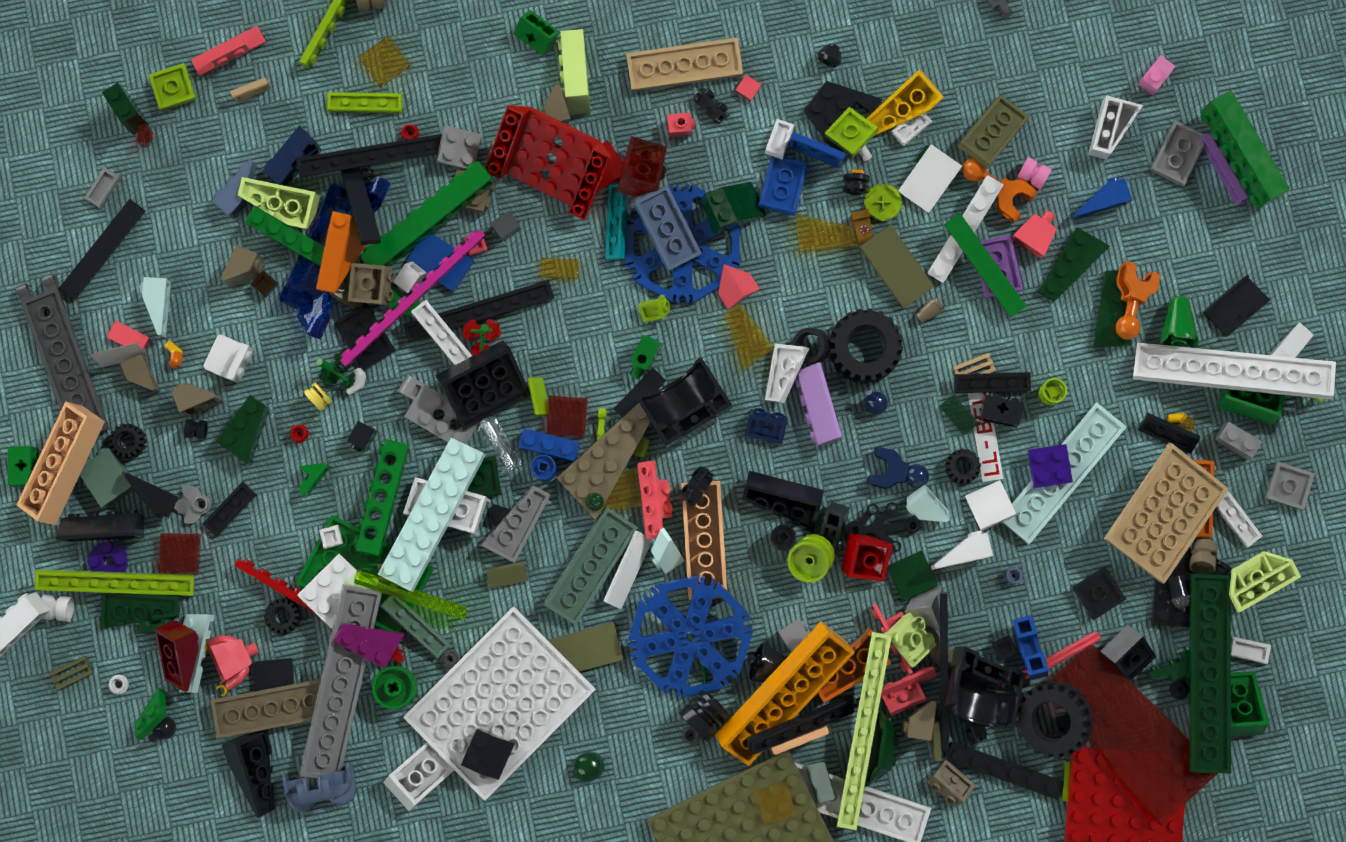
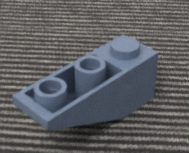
M251 159L248 162L242 163L238 173L235 176L232 175L227 180V185L214 194L212 202L231 219H234L246 205L247 201L238 196L242 177L249 179L254 177L257 166Z

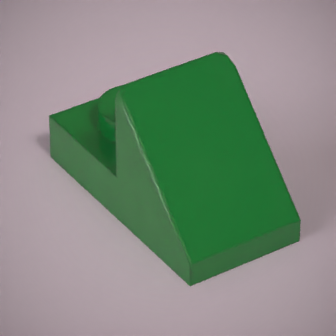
M326 463L298 466L310 475L302 480L298 492L308 497L331 466Z

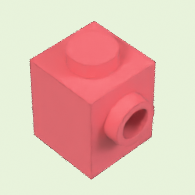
M690 112L667 114L669 138L692 136V130L695 129L694 118H690Z

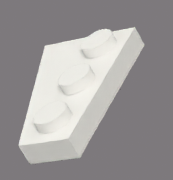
M775 344L765 400L785 403L809 348Z

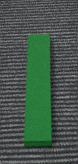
M959 213L943 224L1008 316L1011 318L1026 307L1025 303L963 216Z

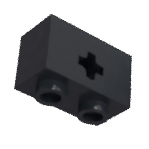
M989 393V395L983 397L979 420L1017 428L1020 424L1024 403L1019 402L1017 398L1008 397V399L1000 398L998 394ZM1003 406V410L1005 411L1003 413H1000V409L997 408Z

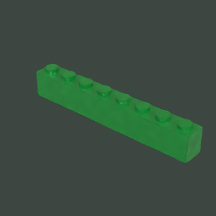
M479 161L472 162L466 167V171L454 176L451 183L439 188L435 196L424 200L420 208L409 212L405 220L397 222L393 225V229L390 232L382 234L379 244L367 246L360 257L365 264L392 266L496 181Z

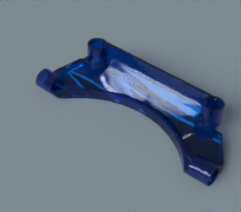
M375 176L374 181L365 183L373 214L381 207L391 185L389 181ZM335 183L329 187L308 234L309 238L323 246L326 243L333 211L352 215L345 189ZM299 255L280 294L279 300L299 310L297 317L305 333L321 340L331 319L332 296L329 292L316 290L320 266Z

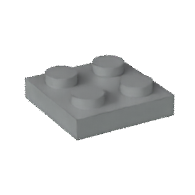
M444 125L436 163L467 170L466 167L469 164L476 162L481 134Z
M1276 462L1265 499L1303 511L1315 473Z

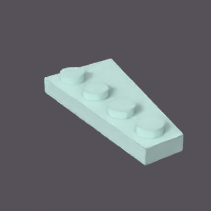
M185 614L183 625L197 633L199 648L189 690L187 691L189 693H198L203 671L200 665L207 653V650L204 649L206 639H210L211 631L208 630L209 624L214 621L215 615Z

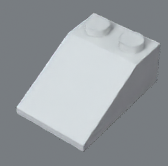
M976 531L967 534L968 538L962 540L931 566V571L993 556L988 533L982 534V531Z
M427 742L394 770L383 783L410 812L447 778L454 769Z

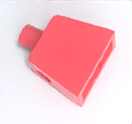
M1048 210L1045 211L1042 217L1034 214L1013 235L1012 240L1039 259H1042L1057 229L1051 225L1055 215Z

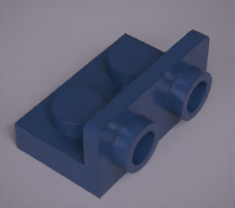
M761 408L750 409L745 436L782 444L788 417L779 412L768 413Z

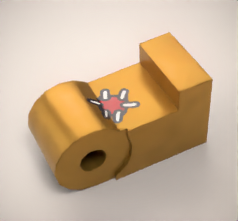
M868 209L852 212L850 216L858 247L873 237Z

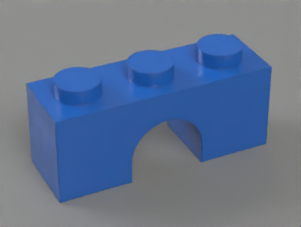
M523 428L519 448L574 462L578 457L580 442Z
M1032 615L1012 620V628L1028 680L1048 676L1049 669L1044 653L1041 652L1038 643L1037 631Z

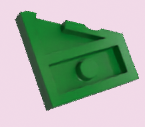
M161 688L156 690L135 722L136 738L143 740L166 717L165 690Z

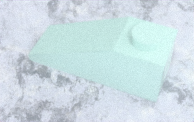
M144 277L143 282L140 284V293L157 335L166 338L171 282L167 278Z

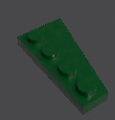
M1076 227L1038 293L1055 302L1110 246Z
M1119 270L1104 272L1092 349L1132 345V340L1122 339L1116 332V323L1121 317L1125 316L1127 302L1121 300L1122 294L1116 282Z
M102 593L100 629L179 616L181 596Z

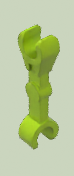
M605 408L598 409L597 441L605 434L604 428L607 413Z

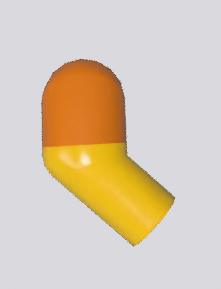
M169 340L164 345V348L171 353L170 367L177 369L183 362V352Z

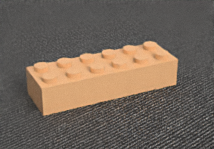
M65 401L19 498L17 506L38 522L56 525L105 421L84 406Z
M712 481L706 490H703L701 487L698 489L703 495L696 505L694 504L691 507L686 501H683L687 577L699 575L697 583H700V578L703 575L705 576V584H710L713 578L715 580L714 588L717 585V581H719L727 590L720 481ZM681 483L682 488L688 483ZM688 587L689 601L691 600L694 592L693 589L690 587ZM716 596L713 599H722V597Z

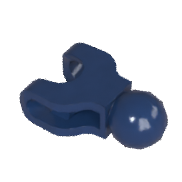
M882 447L874 448V455L886 461L888 470L883 475H869L866 481L869 485L889 489L897 483L905 484L906 482L913 488H920L927 484L929 473L923 465L913 464L909 466L910 463L903 462L895 450Z

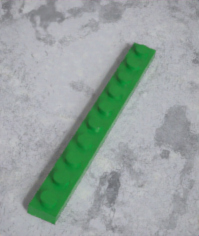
M254 206L245 221L247 225L321 267L325 246ZM351 269L349 270L346 278L344 279L348 283L350 282ZM391 285L390 290L393 291V299L389 301L387 306L396 309L399 306L397 302L403 296L408 297L409 295ZM417 301L403 315L411 319L413 316L411 311L420 304V301Z

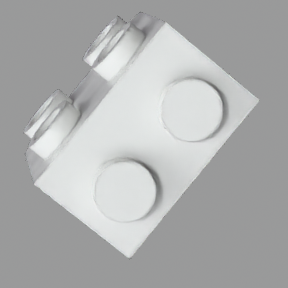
M218 335L203 366L210 372L238 383L244 375V368L247 362L251 360L254 349L249 345L239 343L224 335Z

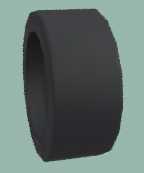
M801 329L796 333L792 345L802 346L806 336H817L820 341L818 354L814 357L806 356L803 363H821L830 352L831 344L829 337L820 329Z

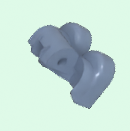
M348 762L344 771L319 775L318 785L310 786L309 778L289 781L288 774L282 775L284 794L287 797L289 806L297 812L311 810L317 802L330 800L336 805H344L351 802L357 793L353 762Z

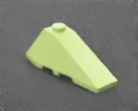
M244 177L241 179L238 191L239 197L288 226L308 229L316 216L320 200L316 192Z

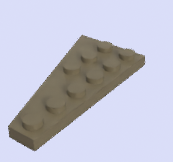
M639 403L557 477V480L595 521L602 509L598 511L589 510L586 506V498L592 493L601 494L604 498L603 505L605 506L611 492L651 423Z

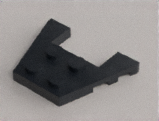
M826 81L805 108L804 113L815 129L819 131L828 146L844 152V150L827 139L824 133L849 107L853 108L857 104L872 114L881 104L882 99Z

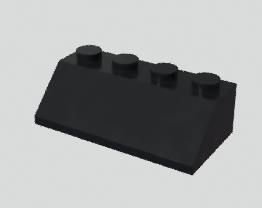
M137 510L125 511L126 514H118V511L106 512V515L100 516L98 512L87 513V516L80 517V514H68L67 518H61L56 540L80 542L144 538V515L137 513Z

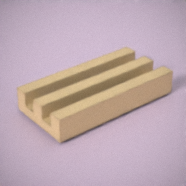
M264 77L230 92L234 100L240 102L270 90L271 86Z
M989 353L953 367L955 374H969L986 366H989L990 369L981 373L996 371ZM984 359L987 360V362L983 364H980L978 366L972 367L959 373V369H962Z

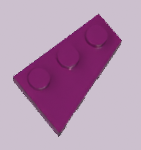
M343 623L333 640L385 668L404 634Z

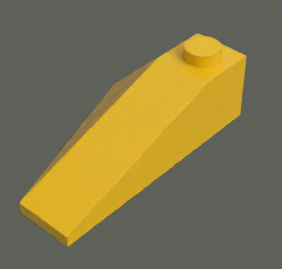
M918 70L866 119L878 127L876 136L929 112L944 97L928 76L921 70Z

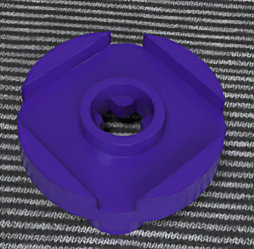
M104 541L92 549L87 563L91 571L125 573L128 568V554L120 544ZM112 556V565H105V557Z

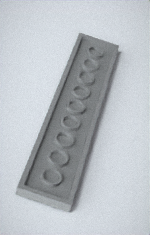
M342 584L300 769V776L318 779L319 775L342 770L367 659L336 643L333 639L343 623L374 629L382 595L380 590Z

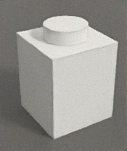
M409 262L403 266L394 283L398 285L397 288L400 291L410 293L412 292L411 289L417 283H420L427 273L414 262Z

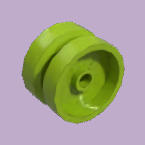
M817 534L806 535L800 538L790 550L787 558L788 568L792 575L800 581L806 583L817 582L832 567L835 559L834 548L823 536Z

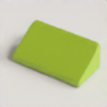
M528 378L536 417L550 415L551 412L543 378Z

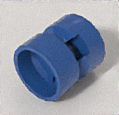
M539 455L533 459L531 471L538 480L548 482L556 476L557 465L550 456Z

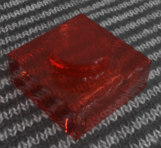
M139 124L136 142L141 147L148 148L149 142L153 140V131L148 125Z

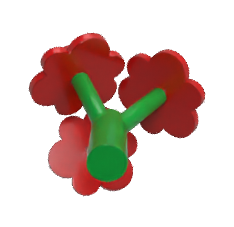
M488 319L481 326L475 320H469L468 324L463 326V337L473 342L475 339L480 338V342L471 347L472 355L491 347L484 344L485 339L494 341L495 338L501 336L500 324L495 323L493 319Z

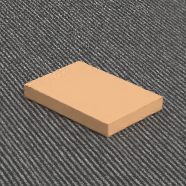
M825 725L773 746L771 751L777 755L828 735V728Z

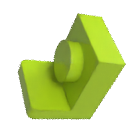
M660 295L658 299L643 301L638 304L643 322L664 319L670 312V304L666 300L665 295Z

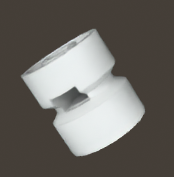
M47 594L42 596L41 599L50 609L42 619L52 620L56 617L57 621L69 622L74 611L73 597L60 596L57 598L55 595Z

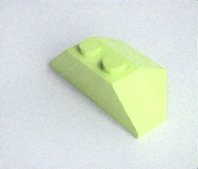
M1263 551L1232 569L1229 596L1237 612L1240 613L1299 579L1301 576L1292 559Z

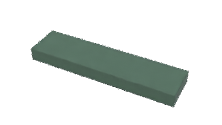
M394 592L380 606L437 659L451 645Z

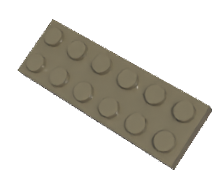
M321 679L210 700L217 739L312 721Z

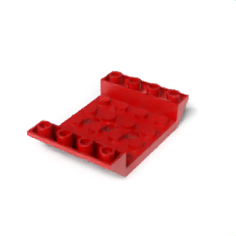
M508 105L485 168L491 175L499 179L507 174L570 205L568 213L585 221L611 155L600 140L532 107ZM554 138H560L563 145H557ZM548 154H554L557 160L551 161ZM542 170H548L551 176H544Z

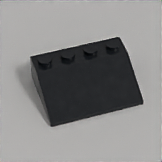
M503 340L435 375L463 431L531 395L510 347Z

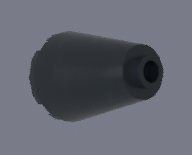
M760 644L754 653V657H756L755 662H751L749 679L754 682L764 683L787 657L766 644Z

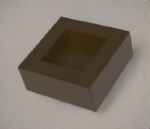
M263 270L251 285L267 298L277 287L278 283Z

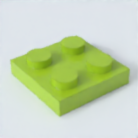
M185 63L149 74L160 111L197 100Z
M849 107L824 134L827 139L854 158L878 132V127Z

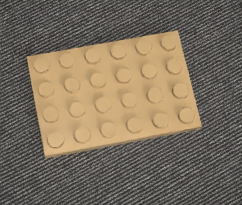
M1168 443L1104 539L1157 581L1165 584L1229 488L1174 444Z

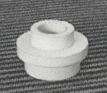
M115 675L109 681V689L114 694H123L129 687L128 679L123 675ZM118 681L122 682L121 688L116 686Z

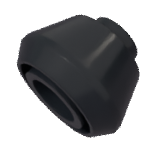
M832 43L825 45L817 53L818 60L830 67L835 68L839 66L842 52L839 50L840 47Z

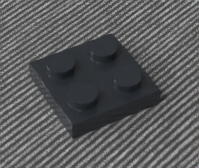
M1105 566L1071 587L1092 620L1097 619L1126 600Z

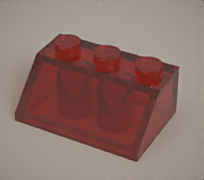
M631 136L625 150L616 192L637 197L658 191L667 146Z

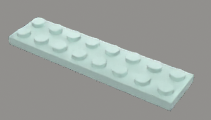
M1096 402L1061 444H1067L1073 482L1033 489L1031 480L1012 503L1017 516L1001 523L1029 545L1125 430L1126 426Z
M450 438L378 573L379 576L411 592L414 591L485 457L483 452Z

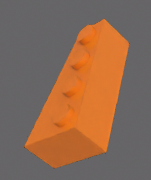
M868 628L850 645L855 653L817 693L823 703L863 681L872 629ZM889 658L887 659L886 666L891 664Z

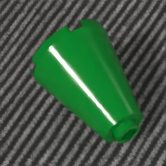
M1175 296L1170 300L1159 339L1160 345L1190 346V348L1198 346L1199 338L1190 301L1185 296Z

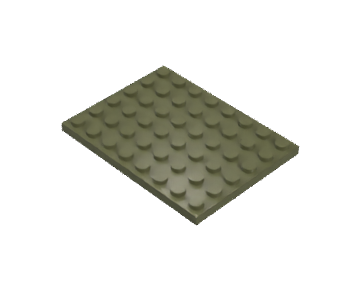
M789 750L773 755L647 819L658 842H834Z

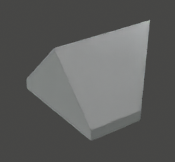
M941 585L911 598L905 610V613H911L914 617H922L926 625L938 632L940 630Z

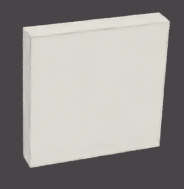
M1001 480L965 496L981 531L1017 516Z

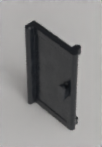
M1246 275L1203 313L1225 337H1228L1267 304L1270 299L1249 279V275Z

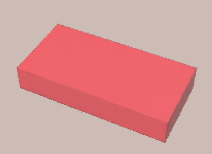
M115 321L107 335V338L123 346L137 343L143 350H145L151 339L118 321Z

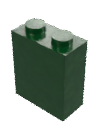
M118 82L102 92L121 124L133 135L149 126L130 94Z

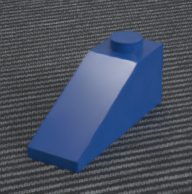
M1116 177L1108 180V183L1074 214V220L1128 204L1132 198L1125 178L1119 180Z

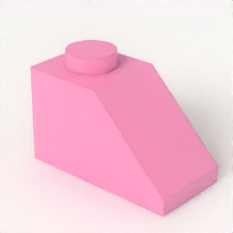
M1160 55L1138 83V86L1153 96L1176 66Z

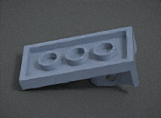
M668 185L630 204L631 207L636 208L667 271L702 254Z

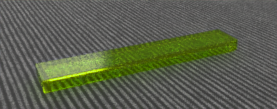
M357 570L355 573V584L465 621L467 607L415 589L411 592L389 580Z

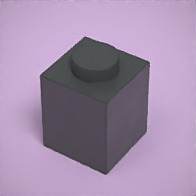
M507 211L490 223L493 228L490 230L496 240L500 238L502 242L521 230L520 225L510 211Z

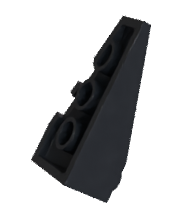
M260 730L222 744L227 763L256 817L259 818L273 811L274 791L270 774L273 772V767L270 766L272 747L267 731Z

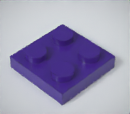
M1067 444L1027 450L1033 489L1073 482Z

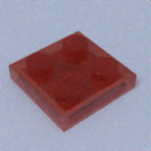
M549 396L546 434L585 437L588 398Z
M160 533L159 572L199 573L201 534Z

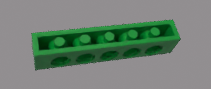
M385 439L384 444L380 445V461L376 462L374 467V473H376L375 480L370 482V498L366 499L364 504V510H366L365 517H361L359 523L361 532L354 541V547H356V551L359 554L376 558L381 557L409 452L408 444ZM388 458L396 459L393 465L386 464ZM390 476L391 480L389 483L383 484L381 483L382 477ZM379 494L386 495V499L383 502L376 501V497ZM373 513H380L381 518L379 520H371ZM369 531L376 532L375 538L371 540L366 538V534Z

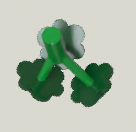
M344 351L334 355L336 362L333 363L319 358L316 364L322 367L319 379L322 380L323 385L336 384L339 378L344 381L341 385L342 391L346 387L349 389L354 385V372L347 377L341 374V372H347L351 368V364L346 368L340 362Z

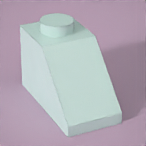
M923 485L907 497V510L911 515L915 514L919 520L948 522L950 520L948 509L926 485Z
M662 528L651 552L655 557L652 561L657 569L662 568L666 574L685 561L666 530Z

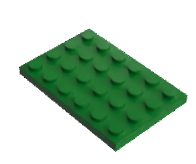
M331 515L325 528L339 525L343 544L324 549L320 536L296 584L305 588L340 554L376 590L382 591L375 625L386 631L401 633L403 627L380 606L394 592L413 609L434 567L426 566L413 592L393 582L382 584L378 575L377 565L385 562L393 546L384 542L380 558L359 554L356 551V547H354V541L356 536L360 535L361 529ZM369 533L366 534V538L369 540L375 538Z

